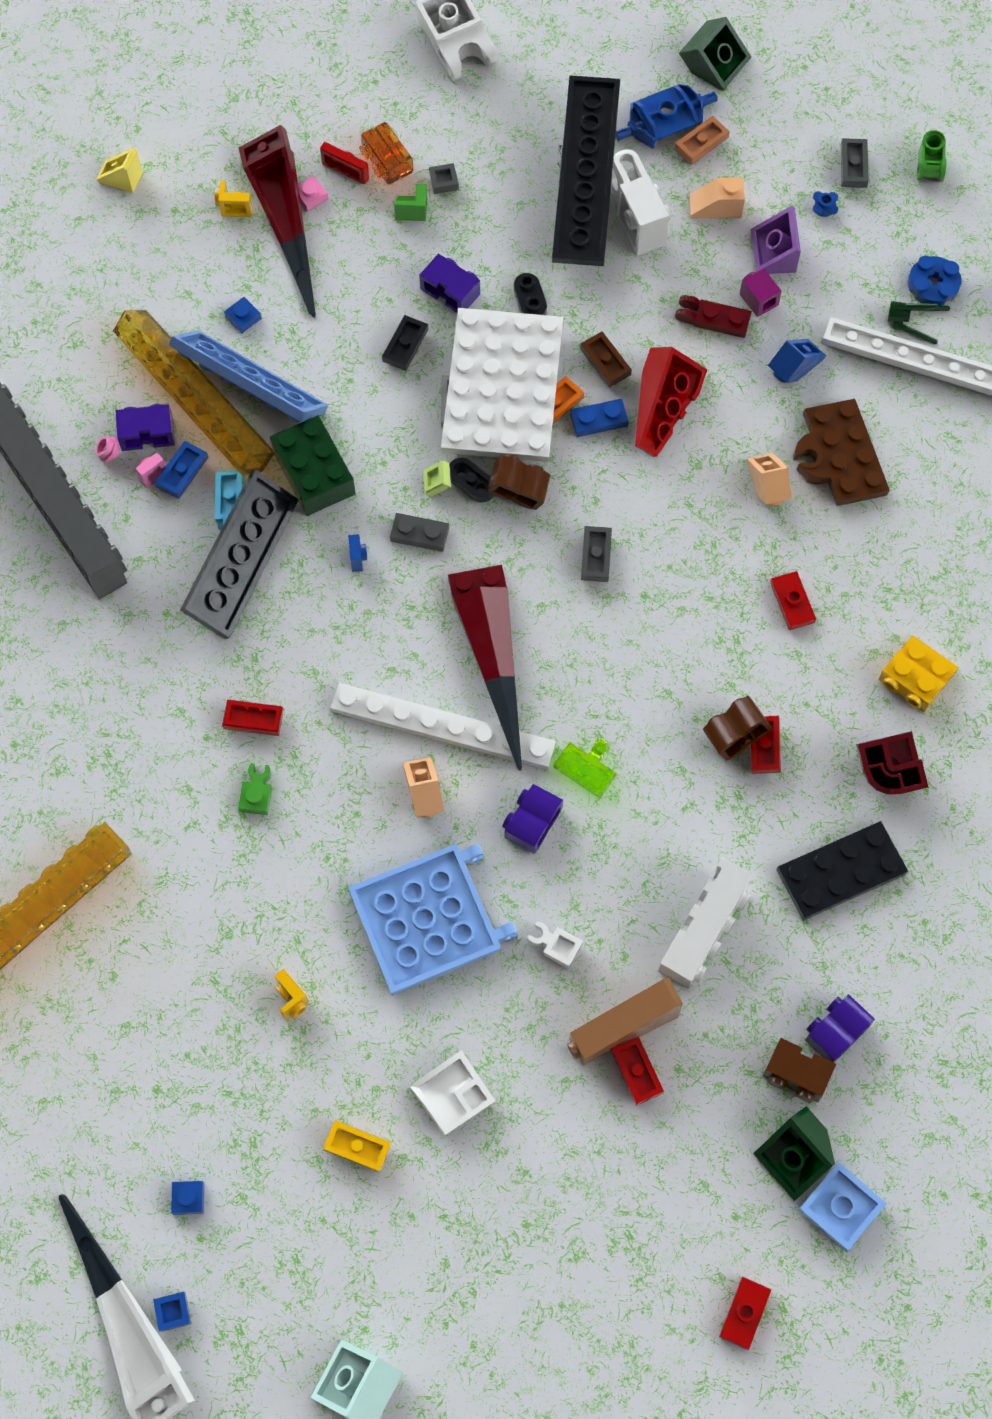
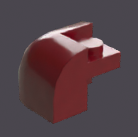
M912 731L856 744L863 774L867 783L876 791L892 795L929 788L922 759L918 758Z

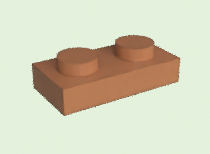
M711 116L675 143L674 149L692 165L728 139L730 131L714 116Z

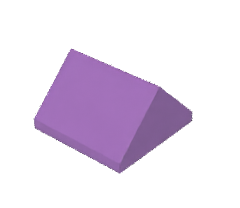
M791 205L751 229L756 272L763 268L768 274L795 273L797 271L801 249L795 207Z

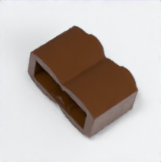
M502 455L494 462L487 491L497 497L512 500L522 507L537 510L544 504L550 474L544 471L541 466L524 464L516 456Z
M748 695L744 698L736 699L726 713L713 716L703 728V731L719 755L725 761H729L741 754L749 744L764 737L773 727Z

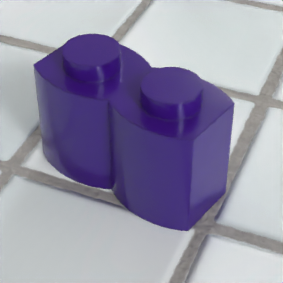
M533 784L529 790L524 789L517 800V804L520 805L514 814L510 812L507 815L502 827L505 829L504 838L535 854L563 808V799Z
M849 994L843 1000L838 996L826 1008L830 1013L823 1020L817 1017L806 1029L810 1034L805 1041L823 1058L833 1063L848 1050L875 1020Z

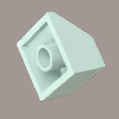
M341 1339L311 1399L347 1419H380L403 1372L379 1357Z

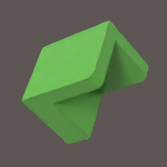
M416 184L415 196H397L394 202L395 220L426 221L427 184Z

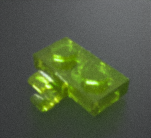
M601 737L597 739L589 754L569 742L553 763L555 769L598 798L602 797L617 775L616 772L599 762L609 749V742Z

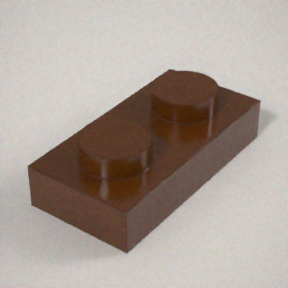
M603 331L580 343V350L609 388L631 376L632 369Z

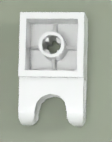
M418 0L415 2L417 19L452 81L463 77L461 61L466 57H478L486 66L497 62L496 48L471 0Z
M622 150L616 153L613 159V170L616 177L612 180L611 191L618 205L617 217L638 256L666 246V238L669 234L668 221L671 219V213L668 205H663L660 199V190L657 184L652 183L637 153L633 150ZM623 160L630 161L633 164L632 169L625 171L621 162Z

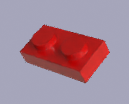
M779 715L765 716L773 728L760 740L751 744L752 774L781 773Z
M639 1036L611 1048V1053L636 1106L664 1094L662 1085Z

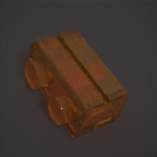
M383 122L375 126V129L371 128L362 133L361 146H359L360 152L365 160H371L373 171L378 178L382 177L390 185L398 181L400 177L404 178L412 174L413 158L388 123Z

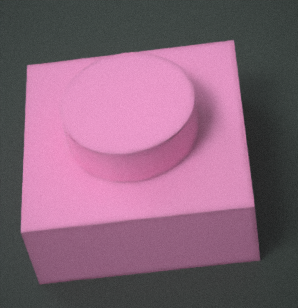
M314 176L298 185L300 202L307 212L329 199L327 191Z
M155 453L153 456L143 459L135 469L140 482L147 488L157 480L166 466L163 458L158 453Z

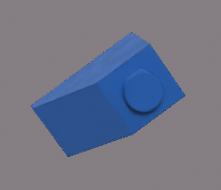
M809 339L786 340L767 366L774 371L773 375L783 383L797 382L823 361L827 355Z

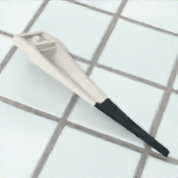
M64 1194L59 1195L60 1204L79 1249L102 1316L126 1409L132 1419L172 1418L195 1401L180 1374L182 1369L67 1196Z

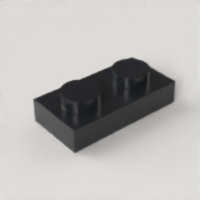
M404 315L382 355V362L407 371L429 330L428 324Z

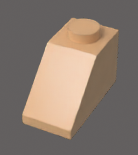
M717 178L690 193V218H742L745 201L743 178Z
M773 453L747 458V464L757 495L765 505L776 506L782 504L784 500L792 499L788 467Z
M431 757L403 763L415 816L432 817L438 812H443L444 807L439 781Z

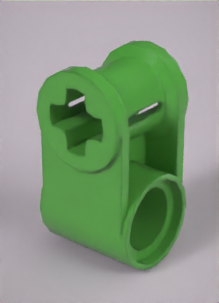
M930 130L923 136L918 153L917 180L937 178L938 181H944L946 173V139L940 131Z

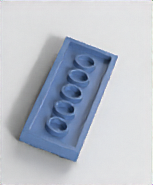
M199 330L172 336L169 346L177 350L179 356L193 359L199 363L200 368L217 373L224 382L236 384L243 388L242 391L245 394L265 401L264 404L266 406L281 410L287 414L286 417L294 422H302L326 413L328 404Z

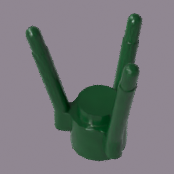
M891 301L887 322L894 323L893 329L905 331L925 341L937 344V339L908 327L903 322H909L911 311H949L950 307L938 304Z

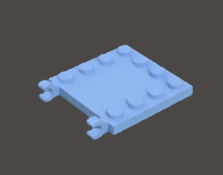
M479 843L459 851L457 844L451 845L348 887L392 996L502 951L499 942H506L517 937L513 921L493 929L465 865L483 860V852Z

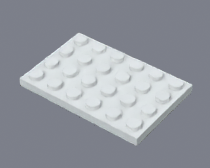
M458 308L441 453L496 458L502 455H513L519 458V460L549 462L563 317Z

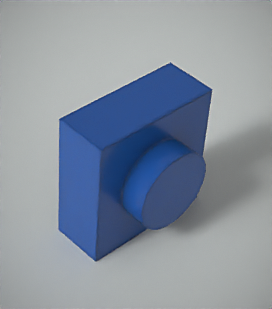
M245 297L224 311L225 317L241 334L262 319L261 313Z
M359 534L348 535L352 572L363 571L362 561L367 560L366 544L360 543Z
M172 1182L171 1214H204V1182Z
M184 1291L153 1299L160 1332L192 1324L187 1297Z

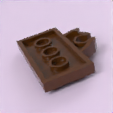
M850 399L806 408L803 416L809 433L798 441L793 454V460H799L802 456L808 455L815 461L814 463L802 462L798 464L796 470L807 479L806 483L817 485L828 483L836 506L887 496L890 489L856 400Z

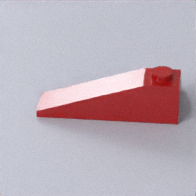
M673 347L650 348L642 371L635 447L652 457L658 456L673 434L674 425L679 419L684 418L687 413L685 409L700 394L708 370Z

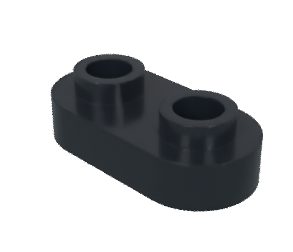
M531 273L518 275L514 280V294L520 312L524 314L546 315L547 303L539 279ZM536 304V305H538V306H537V307H531L530 305Z
M460 457L450 462V479L452 484L476 502L483 503L493 498L494 495L487 491L491 476L467 458ZM463 472L466 475L459 477L457 474ZM480 488H484L486 491L480 493L477 490Z

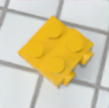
M912 635L902 649L894 655L882 670L878 680L889 691L897 692L903 696L910 706L916 709L920 708L925 712L959 667Z

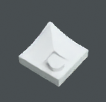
M462 1050L409 1087L443 1136H446L495 1102V1099Z

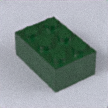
M319 415L270 436L272 452L296 497L299 499V503L306 516L356 494L354 479Z

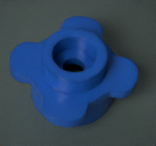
M817 191L813 194V199L815 200L813 211L816 214L828 217L838 212V207L836 206L838 195L835 192L822 193Z

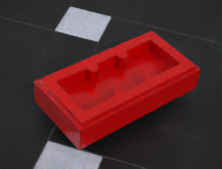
M324 141L320 147L322 164L365 185L369 180L368 163L355 157L351 152L343 151Z
M795 571L771 578L770 584L788 629L793 630L815 623L816 617L798 572Z
M227 699L222 727L226 730L279 736L284 708L283 706Z
M742 1277L719 1338L749 1350L772 1289Z

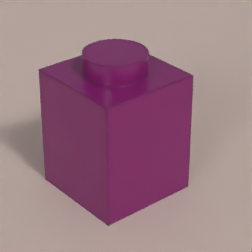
M763 268L756 273L751 272L743 278L739 295L753 313L759 317L779 305L782 291Z

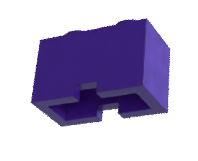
M439 253L419 274L420 289L436 300L442 297L446 300L445 305L458 313V308L468 309L480 295V279L473 272L465 271L459 267L451 258H445Z
M153 404L148 407H126L121 410H115L117 439L121 451L143 449V444L153 443L154 448L175 446L174 422L169 404Z

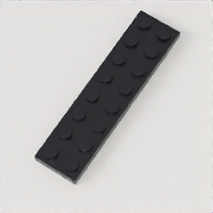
M569 75L552 263L604 266L620 79Z

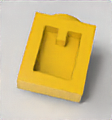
M220 181L219 190H215V205L220 207L221 216L252 217L253 207L250 193L228 192L226 181Z
M283 968L274 976L279 984L275 989L285 1001L291 998L279 1010L285 1020H288L291 1016L296 1018L306 1010V1004L309 1000L303 990Z

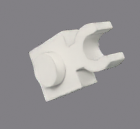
M536 922L535 928L540 930L543 935L540 938L529 935L527 941L536 947L545 946L546 948L543 951L545 957L569 969L582 947L583 941L558 927L554 934H552L544 923Z

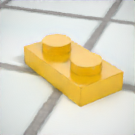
M334 1120L323 1150L380 1173L392 1143Z

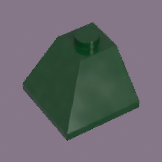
M807 1106L788 1119L753 1153L794 1201L835 1165L828 1131Z

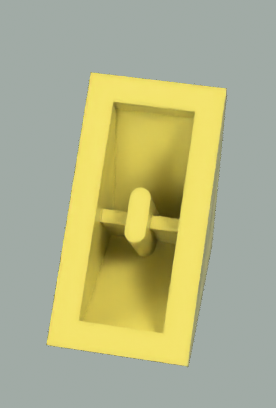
M131 148L107 159L96 181L133 193L143 173L137 150Z

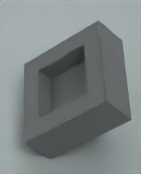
M454 163L429 167L434 194L459 190Z

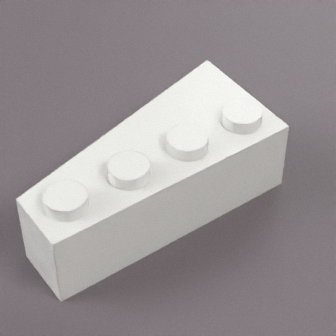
M721 857L713 880L709 879L699 897L698 905L695 904L684 922V928L679 930L662 959L659 972L688 989L694 981L699 984L707 970L703 966L708 956L712 959L715 957L722 943L718 942V939L723 932L726 934L730 932L736 921L732 917L737 908L743 910L751 896L747 893L753 874Z

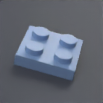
M838 1162L798 1211L845 1252H848L887 1203Z

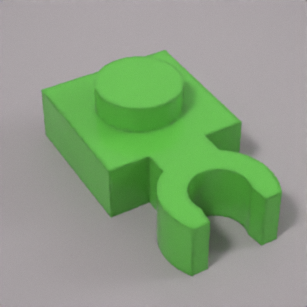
M251 763L248 768L251 782H242L238 810L243 813L268 815L272 786L265 783L271 777V770L269 765H265L264 773L257 775L255 774V764Z

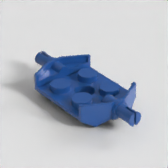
M678 84L630 103V121L626 127L616 130L615 138H617V141H620L629 136H634L635 139L653 149L655 148L656 141L702 124L703 108L706 105L717 102V95L713 91L701 96L700 93L697 94L689 85ZM668 108L672 109L673 112L666 114L661 109Z

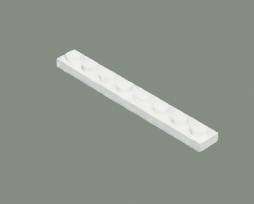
M830 317L822 341L824 345L992 396L991 365Z
M338 684L330 707L333 713L514 761L502 726L350 685ZM519 731L522 764L549 770L556 741Z

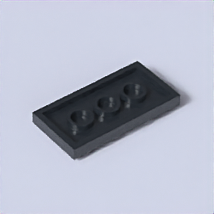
M881 821L786 862L776 869L803 921L903 877L908 873V869Z

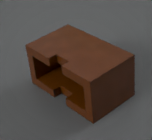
M780 1038L763 1077L768 1078L767 1082L776 1088L784 1089L786 1087L795 1091L796 1097L805 1102H819L836 1064L815 1053L811 1059L801 1054L802 1047Z

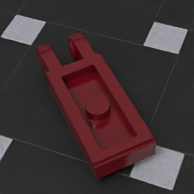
M680 296L678 303L680 306L688 309H678L675 313L676 320L692 324L694 327L745 338L752 311L707 300H699L695 296Z

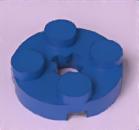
M921 256L910 270L908 288L910 291L912 290L916 295L915 299L920 303L942 306L946 301L956 298L962 282L959 265L942 257ZM929 278H937L940 282L937 285H933L932 280Z

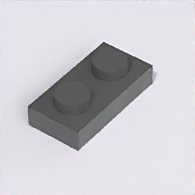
M842 138L840 144L841 187L867 188L869 182L867 139Z
M396 513L390 534V542L443 552L449 532V523Z
M584 527L581 580L609 581L612 528Z

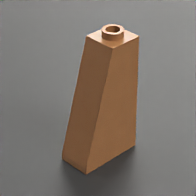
M669 977L570 1032V1042L567 1046L575 1060L579 1058L581 1063L585 1065L611 1052V1048L638 1036L641 1037L678 1018L683 1003Z

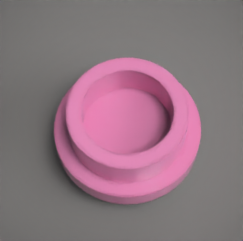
M104 436L99 440L95 454L99 456L101 461L108 463L118 456L120 451L118 439L113 436Z

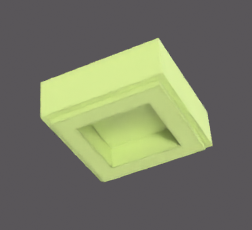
M442 460L423 470L426 495L433 497L451 487L450 466L448 462Z

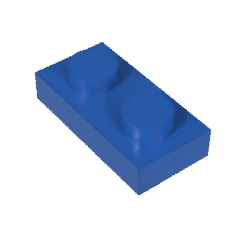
M622 398L570 409V417L576 437L628 427L629 424Z
M184 441L155 481L156 487L180 499L209 458L207 452Z

